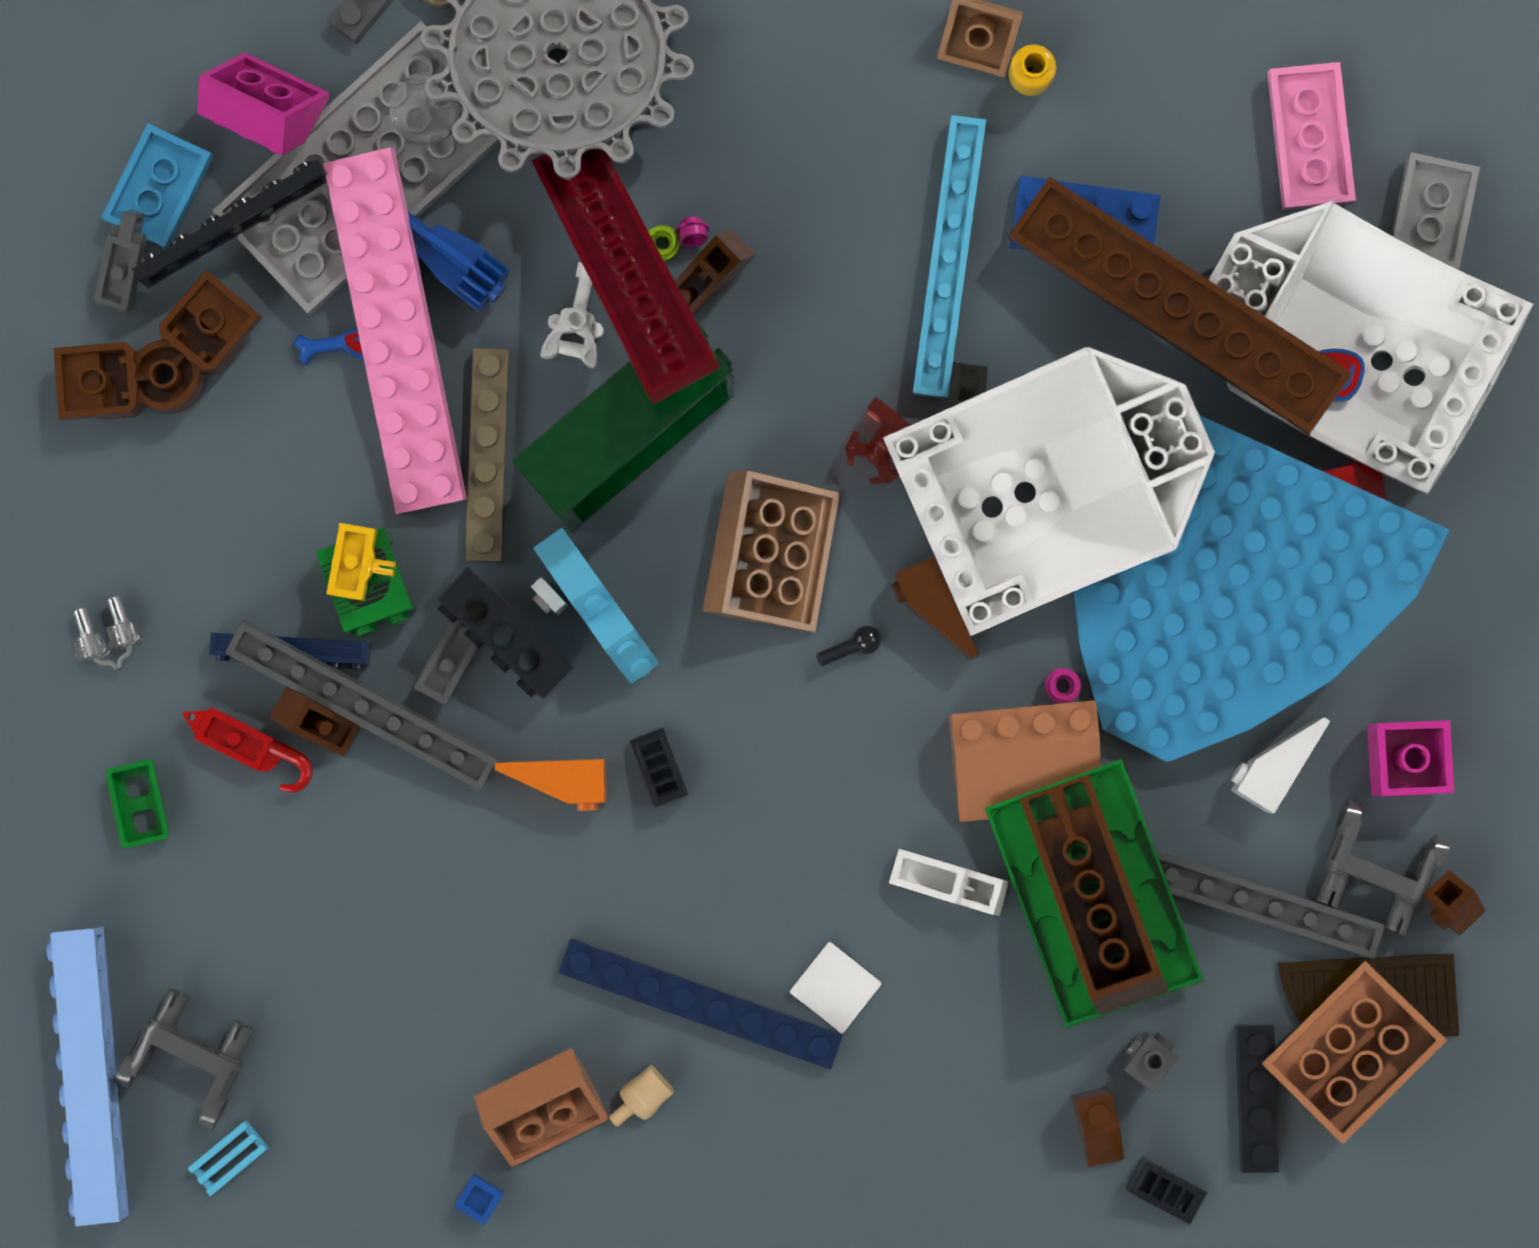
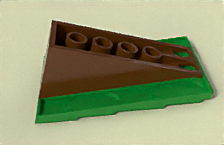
M1122 759L985 808L1067 1029L1204 982ZM1110 925L1108 928L1103 929L1104 926Z

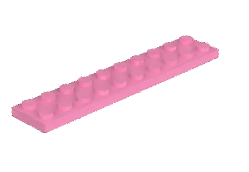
M389 147L323 163L324 169L327 172L326 180L396 514H403L467 500L395 149Z

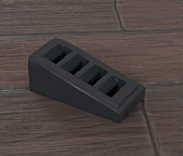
M664 728L630 740L654 807L689 795ZM659 740L661 741L662 747L645 754L642 753L641 747ZM662 754L666 755V761L651 767L647 766V760ZM668 767L671 768L672 774L653 781L651 774ZM674 780L676 781V788L658 794L656 787Z
M1143 1156L1125 1188L1129 1193L1188 1224H1191L1207 1194L1203 1189ZM1151 1172H1154L1157 1175L1148 1192L1143 1190V1187ZM1165 1178L1169 1182L1159 1199L1155 1197V1194ZM1178 1185L1181 1189L1173 1204L1170 1205L1167 1201L1175 1186ZM1189 1191L1194 1196L1184 1213L1179 1210V1207Z

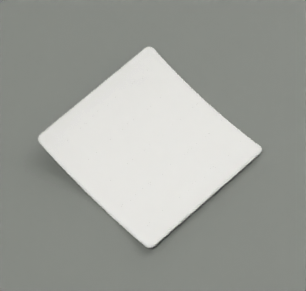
M828 942L792 987L790 993L837 1031L844 1033L881 986V982L834 944Z

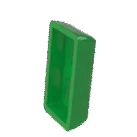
M147 759L107 769L105 774L121 846L123 848H130L166 839L169 836V829L154 763ZM144 774L148 780L149 793L144 796L130 798L125 784L126 779ZM152 809L155 812L157 828L152 831L138 833L133 820L134 814Z

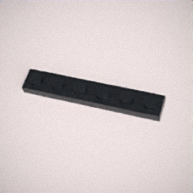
M318 159L314 162L309 160L299 164L294 168V174L283 180L275 179L267 183L262 188L263 192L253 198L245 197L238 200L232 205L231 211L221 217L215 215L206 219L200 225L201 229L191 235L182 234L170 242L169 248L160 253L152 252L139 260L140 265L133 268L132 271L138 281L149 289L326 184L327 172Z

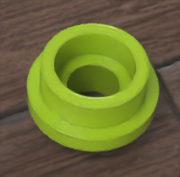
M658 225L649 230L655 244L661 238L669 241V246L666 249L658 248L664 261L672 259L680 248L679 236L675 230L666 225Z

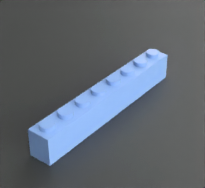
M104 926L50 933L51 940L47 942V957L50 962H53L54 976L50 978L51 996L56 998L57 1012L53 1015L54 1032L59 1034L60 1049L56 1052V1064L58 1070H62L63 1085L60 1086L59 1099L61 1106L65 1107L66 1121L63 1123L62 1135L64 1142L69 1145L70 1158H67L65 1166L67 1179L72 1180L73 1194L69 1197V1212L71 1217H75L76 1226L120 1222L129 1216L118 1085L114 1082L116 1063Z

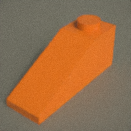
M606 759L495 763L496 771L565 803L577 804V811L599 810V803H607Z

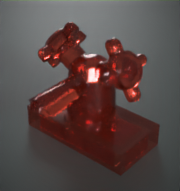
M875 397L867 407L866 413L879 422L881 427L868 443L857 442L859 431H852L851 438L848 439V443L845 446L847 464L853 466L855 456L866 457L870 463L876 466L879 476L869 479L870 483L873 485L878 483L889 484L897 479L899 473L897 469L892 470L889 462L891 455L883 438L911 424L879 398Z

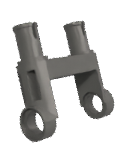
M1347 799L1336 821L1338 832L1325 862V869L1328 872L1316 901L1338 909L1348 879L1352 880L1354 877L1393 893L1392 896L1395 900L1386 924H1384L1385 929L1406 936L1416 906L1420 907L1424 903L1425 898L1423 894L1429 889L1436 869L1438 870L1443 866L1450 850L1451 841L1437 834L1433 835L1427 847H1422L1410 879L1350 855L1363 823L1360 820L1363 805Z
M169 988L156 1017L148 1019L133 1052L126 1056L119 1067L114 1082L129 1089L139 1073H144L156 1047L216 1076L200 1108L203 1112L199 1120V1124L213 1130L228 1104V1100H226L227 1095L243 1065V1059L240 1056L255 1029L250 1025L245 1027L243 1026L244 1022L234 1019L221 1048H214L177 1030L178 1028L175 1025L190 997L184 993L179 995L180 991Z

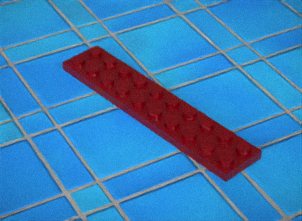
M599 149L585 152L581 157V168L578 175L570 180L563 179L555 173L550 156L543 154L532 160L531 162L652 403L659 402L720 368L608 154Z

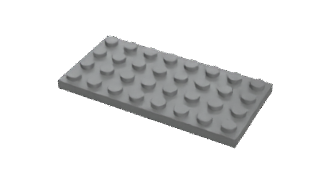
M420 21L323 109L305 143L284 155L275 153L212 211L215 215L223 216L232 210L231 207L235 202L245 197H255L263 192L262 188L267 183L275 179L283 180L294 174V168L305 161L310 160L314 162L318 159L323 165V163L391 147L396 152L407 210L418 218L494 149L500 141L495 137L485 136L470 145H463L454 139L452 127L463 114V106L455 100L437 102L427 97L424 90L426 80L444 71L447 66V58L440 53L429 51L423 46L421 33L427 26ZM327 183L236 236L309 316L348 282Z

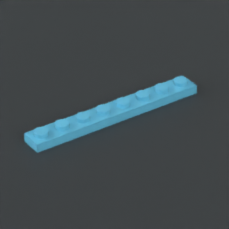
M951 115L913 383L912 395L948 399L986 119Z

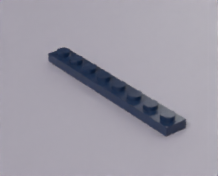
M573 938L569 941L558 972L564 976L830 1070L843 1034Z

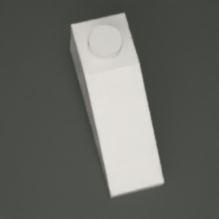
M1325 717L1316 718L1256 755L1247 764L1242 762L1231 778V781L1235 784L1230 791L1264 812L1274 814L1329 725L1330 720Z

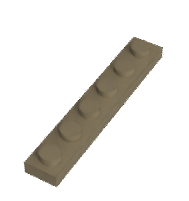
M473 348L465 561L503 562L510 368L509 349Z

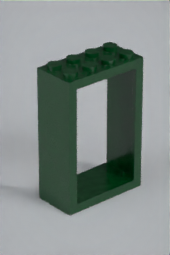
M698 324L699 328L701 329V331H702V333H703V335H704V337H705V339H706V341H707V343H708V345H709L710 343H709V341L707 340V338H708L707 333H706V332L704 331V329ZM717 348L715 351L712 350L720 368L655 404L650 400L631 361H629L516 456L512 462L573 533L734 396V381L732 380L734 376L732 374L733 369L731 368L733 364L720 348Z

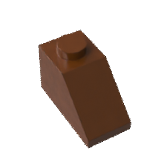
M287 686L269 717L288 731L343 757L360 728L356 723Z
M1103 1087L1071 1095L1088 1167L1124 1159L1121 1130L1112 1092Z

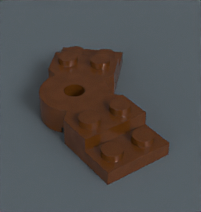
M205 270L160 322V338L162 340L147 344L139 352L126 342L53 348L58 419L68 421L90 418L106 420L138 417L146 406L161 413L173 414L182 412L190 408L200 398L205 386V375L220 374L243 348L240 344L263 317L210 272ZM167 368H172L174 371L173 379L167 384H161L159 380L161 372Z

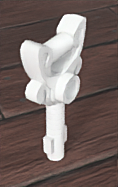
M578 262L576 277L579 278L573 308H565L561 311V315L553 314L549 317L548 324L553 331L545 340L540 355L546 360L558 356V354L581 358L588 368L594 369L597 366V347L594 339H600L603 336L604 329L600 323L595 322L593 314L586 310L592 282L583 264ZM576 333L584 338L585 342L583 345L564 341L561 338L563 335Z

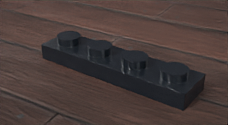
M1235 1025L1240 1171L1242 1173L1279 1172L1276 1078L1262 1065L1275 1051L1274 1025Z

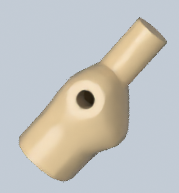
M650 1064L638 1076L629 1080L621 1087L620 1096L624 1103L609 1118L616 1127H619L633 1114L643 1120H647L666 1100L675 1094V1091L663 1075Z

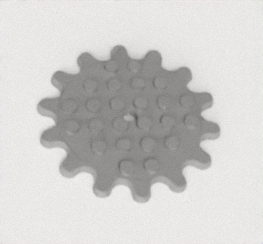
M445 0L456 10L453 21L442 26L430 25L421 33V42L426 49L440 53L447 58V66L444 71L426 80L424 90L427 97L437 102L446 100L460 102L463 106V114L452 127L454 139L460 144L470 145L485 136L497 138L501 143V150L498 156L499 165L509 173L518 172L529 157L535 154H545L551 157L555 173L563 179L570 180L576 177L580 171L582 155L592 149L603 150L616 163H626L634 154V146L629 138L631 127L636 124L647 123L657 128H666L674 120V109L661 98L659 93L660 87L666 82L685 81L694 71V63L691 58L683 54L674 53L667 46V38L681 31L688 24L689 15L687 10L679 5L660 7L651 0ZM562 49L566 51L567 55L564 59L560 60V63H556L555 60L548 57L552 50Z

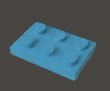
M147 124L101 218L112 225L120 226L123 211L134 210L143 213L144 221L141 233L146 234V241L163 249L169 248L170 242L174 239L214 155L151 124Z

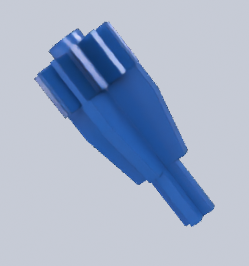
M408 212L414 243L418 245L416 254L443 286L479 312L483 307L487 306L489 300L495 303L506 289L503 282L509 276L510 269L473 240L439 224L431 229Z

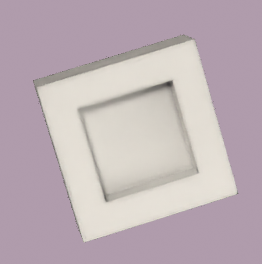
M542 577L531 586L537 593L532 599L546 614L552 609L559 615L569 606Z

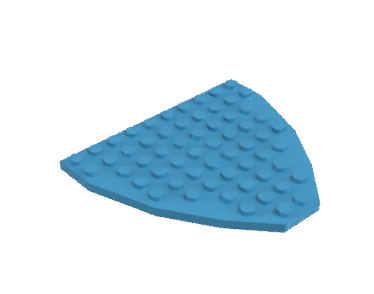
M1199 415L1215 453L1176 550L1074 591L1079 645L1094 700H1096L1102 729L1166 762L1251 730L1333 681L1417 598L1450 530Z

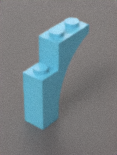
M560 528L533 548L570 603L586 622L603 649L630 684L639 678L645 677L653 668L660 664L563 528Z

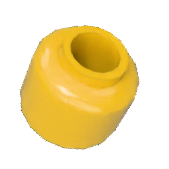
M1026 45L1019 49L1012 57L1008 72L1013 88L1027 96L1040 95L1045 92L1055 77L1057 67L1054 56L1041 45Z

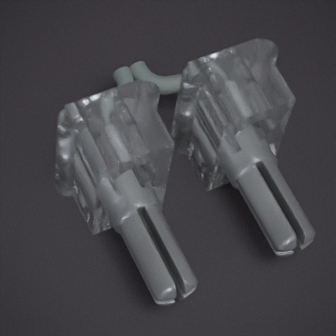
M113 596V598L107 600L114 619V625L106 627L110 639L107 644L109 647L119 650L127 648V651L117 659V665L110 660L101 661L99 658L108 655L111 649L105 646L102 635L95 633L92 629L86 609L79 608V610L77 609L73 612L80 631V637L72 639L75 649L73 657L75 659L87 662L94 660L99 666L109 665L113 670L123 667L122 661L131 655L132 646L141 644L144 641V636L139 635L136 623L130 622L126 618L119 596Z

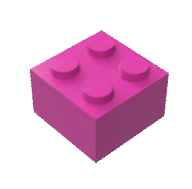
M1450 720L1367 724L1371 796L1454 793Z

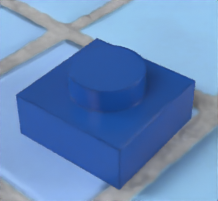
M474 1173L454 1207L485 1226L505 1191Z

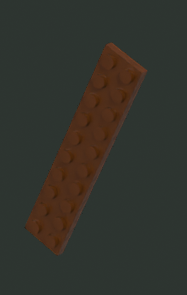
M1051 177L1045 182L1008 235L1010 240L1307 435L1311 434L1352 375L1347 369Z

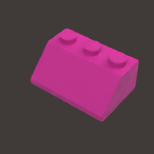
M244 52L199 75L197 114L212 120L217 125L224 126L240 134L245 139L267 147L274 153L284 155L305 143L329 100V92Z

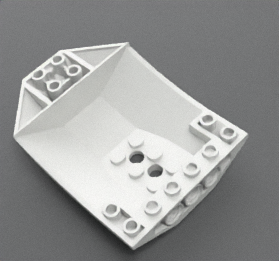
M1334 201L1235 233L1209 278L1211 282L1317 351L1331 348L1345 349L1355 352L1362 357L1365 364V373L1357 393L1348 401H1333L1314 430L1307 436L1425 495L1429 494L1463 442L1496 383L1533 307V303L1470 276L1398 240L1335 204ZM1380 352L1388 353L1393 359L1390 368L1384 371L1376 370L1371 364L1373 356ZM1417 369L1424 373L1425 379L1420 385L1410 386L1404 381L1405 374L1410 370ZM1227 382L1230 391L1265 413L1302 432Z
M1089 347L1078 350L883 438L970 636L1085 586L1176 550L1215 453L1185 384ZM1021 482H1029L1035 488V497L1028 503H1021L1015 497V488ZM994 496L1000 499L1002 511L998 516L987 517L982 512V502L987 497Z

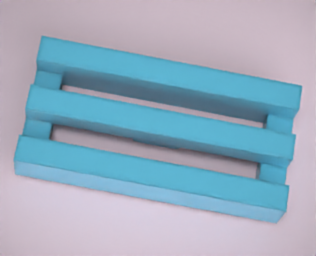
M246 1120L189 1166L188 1169L198 1177L197 1181L206 1187V1192L211 1196L269 1149V1147ZM244 1131L248 1134L249 1137L205 1172L201 1166ZM253 1142L258 1147L216 1183H213L210 1178Z

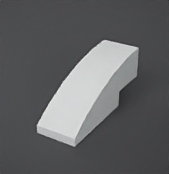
M902 849L898 850L889 880L890 884L996 916L1001 914L1010 883L1003 879Z

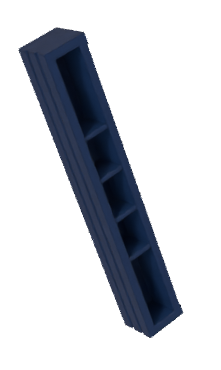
M211 632L209 655L216 656V660L229 661L231 656L225 652L234 634ZM278 637L334 668H341V664H350L349 668L363 669V665L370 664L371 643Z

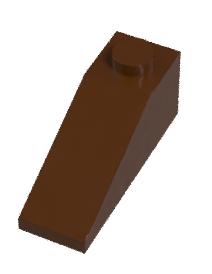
M732 229L716 234L675 280L693 316L700 312L733 281L756 255Z
M934 556L895 573L894 578L896 582L892 583L891 587L898 603L905 602L907 608L966 658L970 660L977 657L978 652L936 557Z

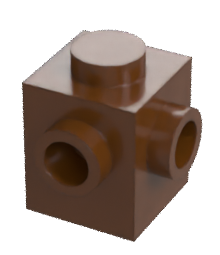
M1450 870L1423 894L1432 910L1429 914L1431 919L1443 930L1449 927L1459 936L1485 912L1475 890Z

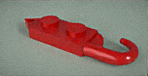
M214 707L203 711L182 712V715L195 733V740L256 771H270L282 759L296 765L301 773L299 780L291 785L281 784L279 787L281 791L295 793L304 789L309 784L312 777V765L308 757L302 752ZM192 714H194L195 719L193 721L190 719V716Z

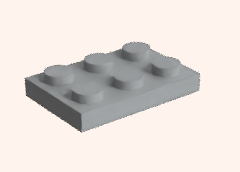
M1410 152L1406 159L1391 236L1459 270L1480 167Z

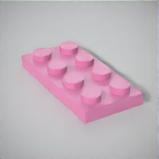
M1340 62L1269 69L1267 77L1282 211L1309 209L1334 201L1339 206L1353 204L1356 201Z

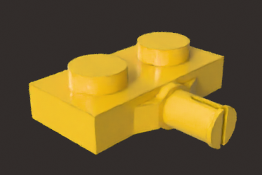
M339 523L327 595L365 601L368 581L373 573L394 577V570L381 567L396 569L395 561L375 559L374 547L378 530Z

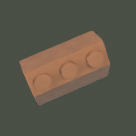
M573 1048L559 1053L474 1096L484 1130L511 1168L609 1120L595 1087Z

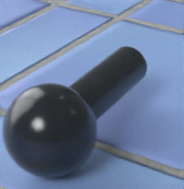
M862 626L855 631L852 639L817 653V660L823 667L858 651L863 654H871L880 647V633L872 626Z

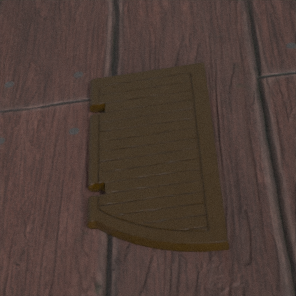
M1453 953L1375 957V960L1371 958L1278 962L1283 991L1290 1007L1301 1023L1366 961L1443 1037L1459 1036Z

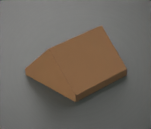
M952 0L937 59L1004 78L1023 12L982 0Z

